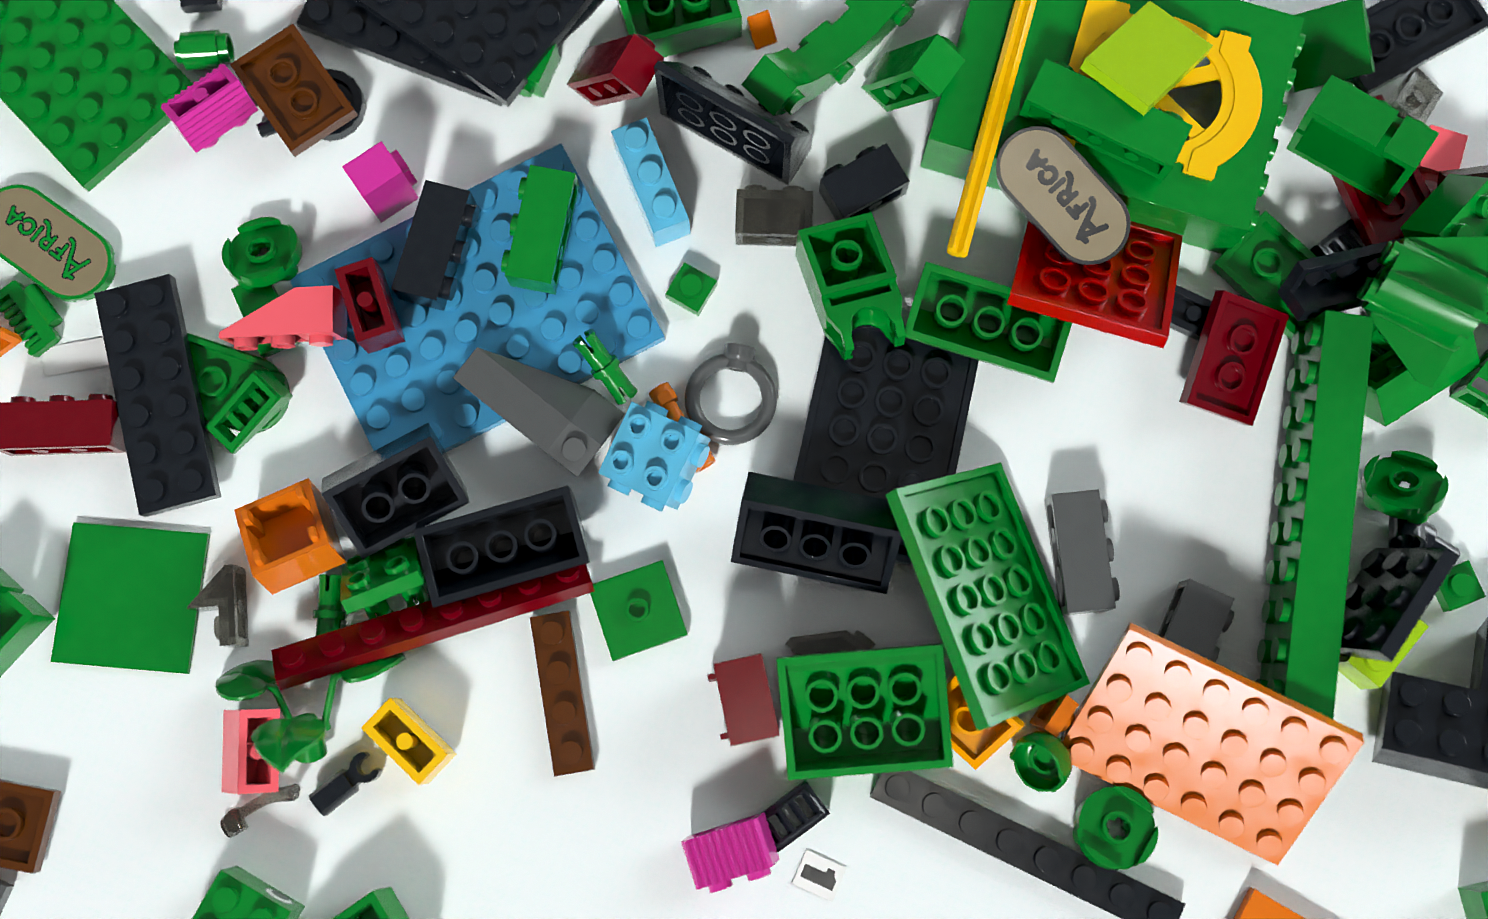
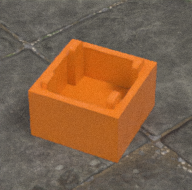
M309 478L234 510L252 576L272 595L346 563L329 506L321 492Z

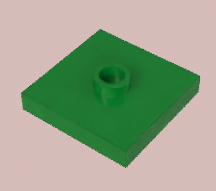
M663 560L593 584L595 592H591L590 595L613 662L688 636Z

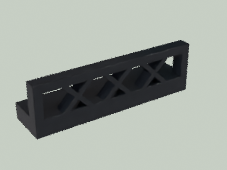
M1402 238L1394 239V240H1390V241H1391V242H1394V241H1398V242H1399V240L1402 239ZM1388 241L1298 261L1277 293L1298 322L1315 318L1325 310L1340 312L1361 307L1363 301L1356 298L1358 291L1368 276L1373 278L1378 273L1382 264L1378 263L1377 259Z

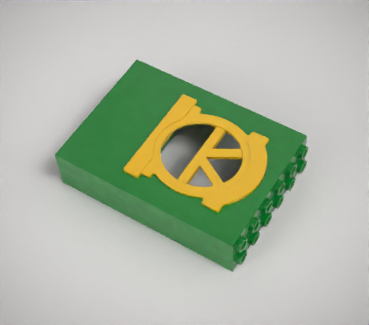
M970 0L956 45V52L965 59V62L942 92L920 167L966 180L1015 0ZM1037 0L987 187L1001 190L997 183L996 161L1005 141L1021 129L1042 126L1020 116L1019 113L1045 58L1053 62H1064L1071 66L1075 72L1091 78L1080 69L1084 59L1147 2L1152 1L1213 45L1206 56L1210 64L1193 68L1171 90L1219 80L1222 93L1221 104L1216 118L1207 129H1204L1168 94L1154 106V108H1160L1162 111L1174 112L1180 115L1185 122L1193 125L1188 135L1189 140L1185 141L1174 167L1163 181L1075 140L1064 137L1123 200L1128 209L1130 221L1183 235L1182 243L1223 254L1228 248L1231 249L1236 243L1241 244L1245 234L1254 231L1259 219L1260 211L1255 209L1257 198L1264 194L1268 184L1269 174L1264 173L1267 161L1270 162L1278 146V139L1273 137L1276 126L1279 127L1287 111V104L1282 103L1285 91L1288 92L1291 89L1296 77L1297 70L1292 68L1294 57L1299 56L1305 42L1306 35L1301 34L1304 18L1242 0Z

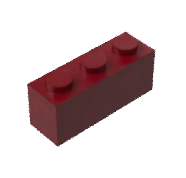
M634 33L589 47L566 85L595 107L642 97L655 75V64L657 61H663L664 57L655 50L656 46L650 39Z
M90 394L88 395V400H75L74 397L67 395L49 396V401H36L35 398L27 396H13L10 398V402H0V452L9 456L124 453L126 448L117 403L113 400L112 395Z

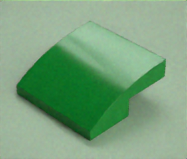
M1345 0L1295 14V16L1304 18L1301 34H1305L1306 37L1299 56L1294 57L1292 68L1297 70L1293 82L1294 92L1325 85L1331 75L1341 80H1346L1375 72L1368 35L1371 33L1364 0Z

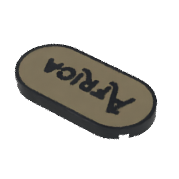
M1032 126L1017 131L1005 141L996 161L997 183L1004 195L1064 259L1080 265H1095L1110 260L1121 251L1130 233L1128 209L1116 192L1063 135L1047 127Z

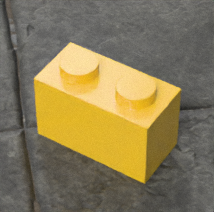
M390 697L361 727L418 785L429 784L457 755L401 698Z

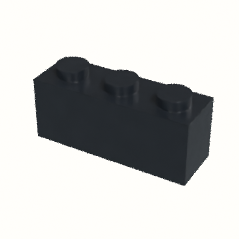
M425 180L391 288L400 300L442 311L445 310L447 300H453L457 289V278H454L458 264H464L468 253L466 238L469 228H475L479 217V206H477L470 191Z

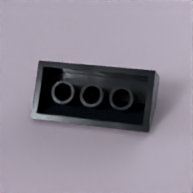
M749 471L741 500L730 562L887 594L902 536L886 499Z
M569 485L413 530L433 608L590 563L582 520L574 492Z

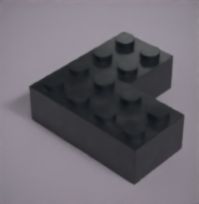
M1488 617L1476 632L1470 688L1392 672L1382 688L1372 762L1488 789Z

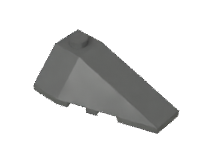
M479 347L474 350L453 377L576 477L579 476L625 415L624 412L592 388Z

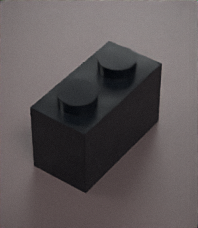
M887 143L878 148H875V146L867 147L856 155V160L845 166L842 164L834 165L822 175L819 193L836 221L874 212L907 193L910 180Z

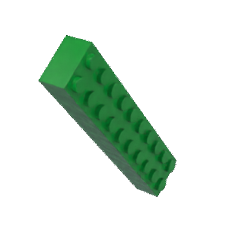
M1325 310L1300 328V330L1303 328L1302 331H1296L1291 341V353L1295 354L1294 368L1290 370L1287 378V390L1291 392L1290 406H1287L1283 415V428L1287 429L1286 443L1282 445L1278 458L1279 467H1282L1283 471L1282 480L1278 483L1274 495V503L1279 508L1277 521L1273 523L1270 532V542L1274 545L1273 560L1269 561L1266 569V582L1270 584L1269 599L1265 600L1261 613L1262 622L1266 623L1264 639H1261L1258 645L1257 659L1261 663L1260 679H1257L1255 682L1334 719L1374 317Z

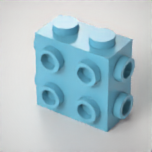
M647 401L645 407L631 402L598 473L609 478L610 481L607 486L628 496L631 490L643 494L641 502L662 512L665 505L678 510L680 504L685 503L692 492L693 483L691 480L697 468L702 467L708 458L710 451L708 444L711 439L700 433L702 425L681 416L679 421L676 422L666 417L669 410L655 403Z

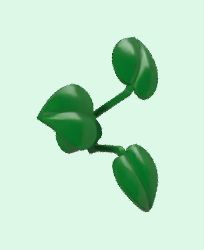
M398 653L332 674L321 720L317 719V716L313 713H304L292 717L280 689L276 685L273 661L256 660L240 664L217 679L215 688L219 696L230 701L253 699L262 695L266 690L273 694L284 718L269 720L254 730L252 741L255 750L262 759L283 773L294 760L300 763H312L322 759L327 754L325 733L331 729L330 715L337 682L341 678L348 683L365 681L382 674L403 660H406V657L403 653Z

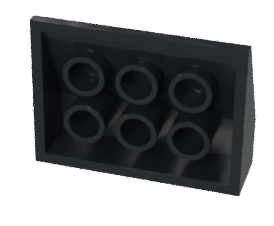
M657 61L654 66L661 115L789 186L812 146L813 135L809 133V130L803 124L794 120L788 122L779 116H773L760 102L756 104L745 98L744 94L733 85L725 84L724 86L716 82L707 71L698 66L691 68L682 62Z

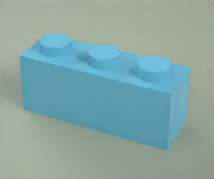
M647 117L612 130L611 134L615 150L655 246L658 247L691 234L689 217Z

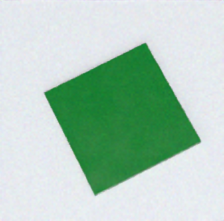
M73 522L50 662L190 674L210 534Z

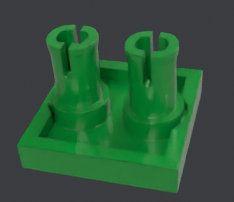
M415 537L402 538L363 560L359 554H356L348 559L346 563L342 564L340 602L347 614L364 608L369 619L391 613L393 610H391L386 599L400 593L407 607L414 606L418 602L420 604L431 600L423 585L424 574Z

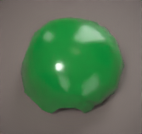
M1035 731L1024 735L1016 742L1009 755L1010 759L1014 761L1016 773L1022 782L1038 792H1056L1066 783L1071 774L1072 762L1069 750L1061 739L1048 732Z

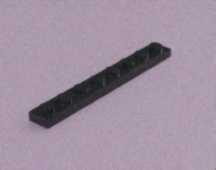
M911 771L880 773L869 796L1121 919H1180L1186 905L1117 870L1102 868L1090 861L1085 855Z

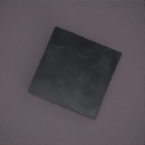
M1374 548V550L1370 551L1361 561V570L1353 582L1347 585L1340 655L1393 662L1457 562L1458 557L1446 548Z

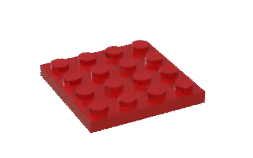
M1027 220L1007 305L1138 341L1143 344L1164 348L1169 338L1183 235L1130 221L1129 237L1117 255L1101 264L1080 265L1064 259Z

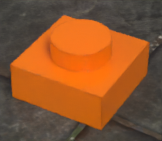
M1063 695L1040 705L1029 723L1039 731L1048 732L1057 738L1060 733L1067 730L1072 724L1074 712L1079 704L1068 695Z

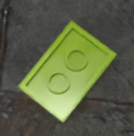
M1149 1L1084 59L1080 69L1144 116L1208 55L1213 45L1152 1Z

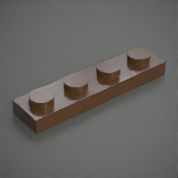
M568 610L530 617L554 777L594 770L595 763L571 612Z

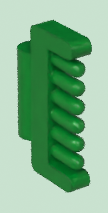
M12 281L0 290V312H5L3 315L4 319H11L9 326L15 327L14 333L21 334L22 342L28 340L24 346L28 349L30 356L38 358L60 342L61 337L54 328L59 326L63 319L37 284H30L24 287L21 283Z

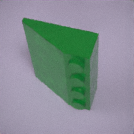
M943 643L776 658L788 780L954 767Z

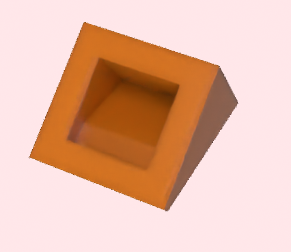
M769 10L747 17V30L756 50L777 43Z

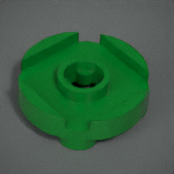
M261 217L247 221L237 228L239 234L234 237L232 242L228 237L223 245V264L229 274L238 282L239 286L244 289L266 287L280 281H289L298 273L297 265L302 257L301 241L293 227L282 224L277 218ZM267 248L269 250L266 254L257 256L260 254L261 249Z
M1392 451L1391 457L1379 459L1380 455L1375 456L1365 466L1361 480V489L1364 494L1363 503L1368 509L1379 511L1390 517L1404 519L1414 524H1422L1429 519L1430 515L1440 510L1444 504L1449 488L1446 475L1443 479L1441 474L1437 472L1438 465L1424 455L1410 451ZM1402 481L1410 484L1409 488H1403L1398 485Z
M1124 786L1101 788L1087 795L1078 806L1074 818L1075 827L1072 831L1074 841L1080 846L1082 852L1090 861L1102 868L1125 870L1144 863L1151 856L1157 845L1159 834L1158 826L1155 827V820L1152 816L1154 811L1150 803L1133 789ZM1117 817L1122 820L1120 827L1125 831L1123 837L1120 835L1110 836L1109 828L1107 827L1108 820L1114 821Z

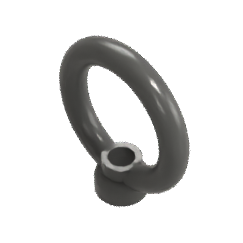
M726 343L724 354L713 356L704 361L695 369L688 380L684 396L687 416L690 420L702 425L700 433L710 438V441L723 445H739L749 442L762 434L774 417L777 406L775 384L768 371L759 362L754 360L756 349L751 346ZM728 369L748 373L757 382L762 397L761 407L755 419L745 427L735 430L722 429L713 425L703 414L700 405L701 389L705 381L717 371Z

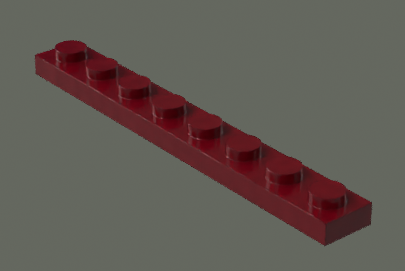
M584 564L436 608L432 607L430 600L273 649L271 653L275 682L281 691L595 592L587 565Z

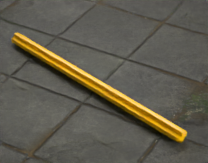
M1015 0L947 246V253L954 257L965 258L968 255L1037 0Z

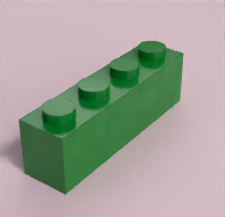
M1046 58L1019 113L1024 118L1053 129L1072 140L1162 181L1174 167L1193 126L1185 122L1180 115L1174 112L1160 111L1154 107L1143 116L1093 78H1088L1075 72L1071 66L1064 62H1053Z

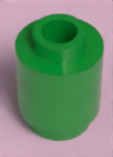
M218 29L181 32L179 40L174 41L175 58L179 64L183 63L187 71L218 68L219 64L226 65L234 62V47L229 33H221Z

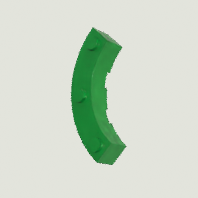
M846 0L844 3L849 9L833 24L825 20L798 44L800 47L795 52H792L787 47L775 53L764 54L741 85L773 116L785 113L792 115L836 82L840 85L844 84L854 73L855 66L896 25L901 27L912 17L915 12L913 6L918 0Z

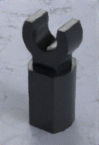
M368 751L355 755L347 771L341 769L309 795L310 801L320 814L327 816L358 792V785L375 781L380 777L383 772L380 768L374 769L368 775L364 774L361 770L362 762L370 756Z

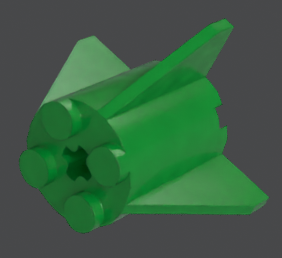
M1488 236L1403 237L1399 242L1388 241L1377 259V262L1382 264L1375 277L1371 278L1368 276L1356 296V298L1363 301L1362 309L1368 317H1374L1375 327L1414 380L1431 389L1453 352L1460 348V346L1454 344L1458 337L1462 336L1468 339L1480 322L1488 324V314H1486L1488 309V294H1486L1488 288Z

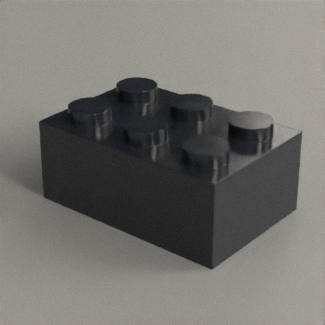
M429 423L322 478L321 495L362 560L413 533V530L425 527L470 503L467 487Z

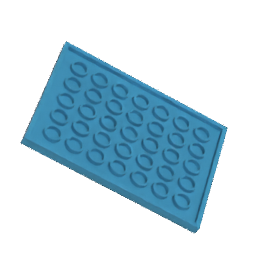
M561 143L468 189L473 195L477 206H479V217L475 228H469L466 242H468L467 257L464 264H458L454 277L457 278L456 293L452 301L447 300L444 311L400 300L391 289L414 216L297 274L290 280L293 288L333 285L340 289L334 269L373 257L384 271L406 342L368 354L357 343L347 312V340H333L332 346L323 347L373 451L429 423L445 452H448L507 422L453 378L477 347L581 384L593 378L591 366L573 345V341L581 335L588 346L591 347L585 339V331L593 329L610 355L615 354L620 363L665 341L663 332ZM530 165L576 173L580 185L556 295L510 286L505 273L501 271L503 253L506 249H511L513 236H510L511 218L514 213H519L522 200L518 199L520 180L522 177L528 176Z

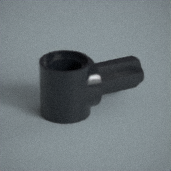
M1389 516V548H1446L1458 558L1460 557L1459 549L1438 537L1436 527L1429 522L1414 524L1404 519Z

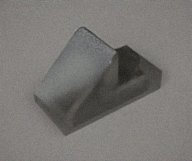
M233 564L224 565L193 599L187 609L198 612L218 610L219 616H216L214 619L215 637L220 640V646L230 648L248 647L246 570Z

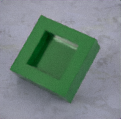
M684 262L666 291L665 297L699 316L718 283L714 278Z
M1469 560L1455 564L1435 594L1443 612L1452 611L1486 597Z

